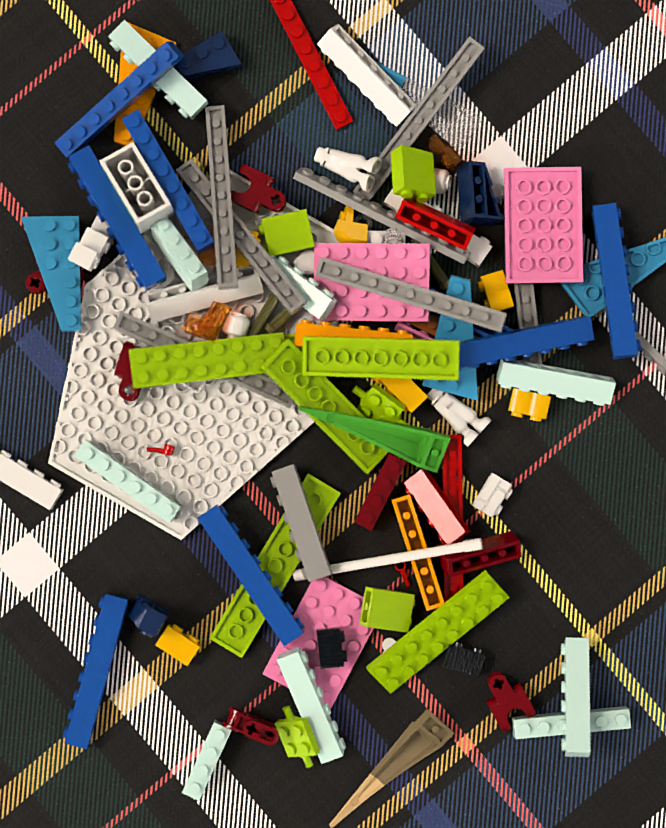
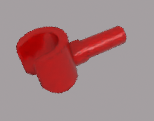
M165 444L163 449L147 447V452H157L171 456L175 450V447L169 444Z
M403 562L404 567L402 569H398L395 563V569L400 572L406 587L410 586L405 571L406 563Z

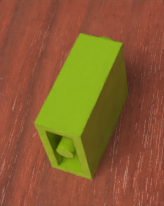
M400 145L391 152L393 194L399 195L402 198L414 199L421 203L427 202L435 196L433 153L406 145Z
M306 209L261 219L262 224L258 225L261 236L265 235L266 243H263V248L270 257L285 256L311 250L315 247Z
M365 586L359 625L408 633L412 624L411 614L415 606V595L402 591Z

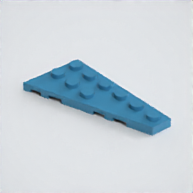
M79 216L21 217L61 331H81L80 266L68 260L76 242L80 243Z
M666 237L626 250L627 257H624L625 264L629 265L630 272L627 280L628 283H631L632 287L666 262ZM599 259L583 264V283H560L584 316L592 317L605 307Z
M451 275L446 295L472 303L470 279ZM443 314L440 315L434 339L464 341L474 338L472 323ZM468 366L461 367L459 380H423L422 386L478 401L476 368L468 369Z

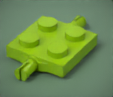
M376 383L367 392L358 386L352 391L361 398L360 404L356 409L365 418L409 425L400 418L406 405Z
M290 705L285 706L282 710L286 719H279L275 722V726L287 756L301 757L306 768H310L313 766L310 756L320 753V749L307 717L299 718L294 716Z

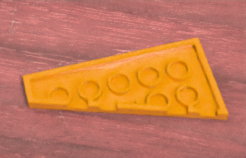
M128 23L155 50L166 41H171ZM122 51L118 84L137 68L134 63L130 65L123 58L125 54ZM153 86L115 119L114 142L124 146L132 142L135 143L122 118L139 109L145 120L157 92Z

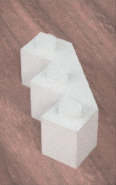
M96 216L91 228L87 227L80 243L76 242L68 257L69 261L90 272L93 268L96 269L100 258L104 253L108 252L114 238L111 239L106 231L108 227L105 221L101 223L98 216Z

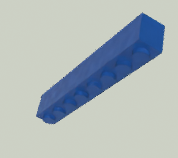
M166 41L54 142L66 158L83 149L185 56L173 42Z
M139 109L123 117L122 120L198 253L202 254L213 248L215 242Z
M88 145L70 155L68 166L71 172L78 175L79 179L77 182L82 190L86 189L88 192L87 199L91 206H96L98 210L96 214L101 223L105 221L109 237L111 239L115 238L117 242L115 246L119 254H124L127 261L125 263L129 271H134L136 274L135 281L139 288L143 287L147 292L165 282L166 275L90 146Z
M616 203L595 205L592 207L591 212L613 360L637 357L638 351H641L640 340H636L635 332H638L637 321H633L632 313H635L634 302L630 301L632 285L627 280V276L630 275L629 265L625 264L624 257H627L626 246H622L621 238H624L623 227H619L621 211L620 208L616 207Z
M580 316L460 341L459 371H461V367L468 366V369L477 368L480 363L485 362L486 365L498 363L497 360L504 359V361L515 360L516 356L519 355L523 357L534 356V352L538 351L549 353L552 352V348L559 347V350L568 349L571 344H577V346L587 345L588 341L594 340L591 317Z
M217 504L199 516L198 520L282 644L286 646L304 633L302 630L304 625L299 618H294L292 615L294 610L290 604L283 602L281 599L283 594L277 586L273 587L270 582L272 578L267 570L262 571L259 566L261 561L256 554L252 555L248 550L250 548L249 543L245 538L241 539L237 533L240 530L234 522H229L227 519L229 514L223 506L219 507Z
M106 593L105 597L101 596L99 602L101 612L100 615H96L93 625L96 626L94 634L91 633L88 642L91 645L90 652L85 654L83 663H86L85 670H81L78 682H81L80 688L75 690L73 700L76 701L75 706L70 708L68 719H71L69 727H65L63 738H66L65 744L83 749L89 747L129 598L111 593Z

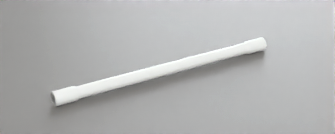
M481 538L454 544L331 564L330 567L332 573L336 574L459 552L483 550ZM296 569L293 572L295 581L306 580L301 569Z

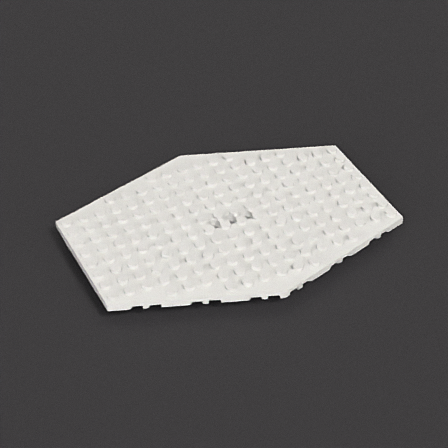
M230 170L231 190L239 193L246 192L250 188V181ZM191 191L188 196L215 242L213 217ZM279 198L276 200L272 199L274 206L276 203L280 204ZM286 202V207L281 212L276 213L261 207L259 214H255L232 203V210L250 232L251 230L259 232V238L262 239V247L263 243H266L265 235L261 236L258 225L262 224L261 219L299 211V209ZM173 209L174 216L170 217L169 220L206 268L208 276L217 274L215 246L199 254ZM308 215L314 243H339L334 236L332 228ZM149 229L142 236L166 275L165 282L147 292L143 287L139 288L135 281L136 274L134 271H129L125 263L127 259L124 254H119L84 287L81 303V331H76L74 335L48 464L182 540L200 524L199 516L218 504L220 506L313 424L314 421L305 412L300 411L294 401L291 407L287 408L224 379L141 388L140 394L135 401L130 402L121 398L119 386L122 378L115 376L114 372L124 343L126 341L132 342L135 349L151 346L113 330L120 311L189 342L209 341L205 338L208 330L215 331L216 336L213 340L226 339L228 335L222 329L225 317L232 312L247 315L246 318L250 321L249 331L270 294H274L260 277L263 293L152 323L144 293L181 284L184 281L154 242ZM302 252L283 257L289 260V265L294 268L293 262ZM313 273L312 275H309V276L303 274V275H304L306 278H308V279H309L310 277L314 279V273ZM280 301L267 321L268 324L285 308ZM302 307L277 333L283 332L284 335L296 333V324L301 323V320H310L312 324L320 325V322H330L335 327L337 326V321H314L313 314ZM263 328L260 335L269 333ZM267 373L262 374L264 376L271 378ZM131 386L129 389H125L127 396L134 393ZM89 440L180 504L182 507L172 522L168 523L76 458L74 455L83 442ZM165 444L175 447L171 456L157 452H147V447L163 449Z

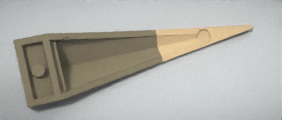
M426 709L415 722H411L331 821L329 826L332 828L383 786L441 748L454 732L429 709Z

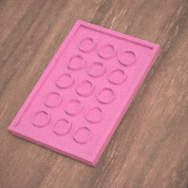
M581 167L504 168L506 284L583 283Z
M314 243V279L319 282L318 286L324 290L326 288L334 293L333 297L338 300L325 320L318 319L313 315L314 321L429 322V310L315 276L320 257L430 290V244Z
M327 577L311 582L293 615L295 619L299 618L303 623L304 628L302 630L304 633L286 646L279 641L262 674L288 688L278 665L277 657L283 652L300 646L302 652L305 651L308 656L309 662L307 663L309 668H312L315 672L317 686L322 688L324 703H328L331 710L373 628L359 625L364 597ZM340 626V631H344L345 642L341 644L342 650H346L347 662H344V667L321 669L317 629Z

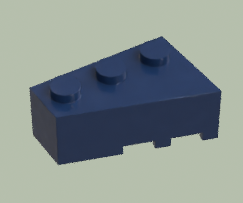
M223 31L183 53L185 57L175 65L178 72L186 80L242 68L241 62Z
M467 161L458 166L460 221L463 223L492 226L504 221L505 217L500 213L497 204L499 200L494 196L491 187L493 183L485 162Z
M137 594L127 615L141 629L143 635L151 638L152 636L156 637L161 632L171 611Z

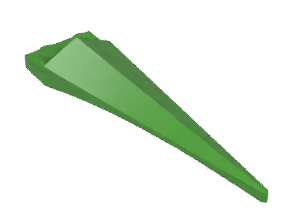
M297 406L302 412L364 439L419 468L436 473L451 439L449 435L427 428Z

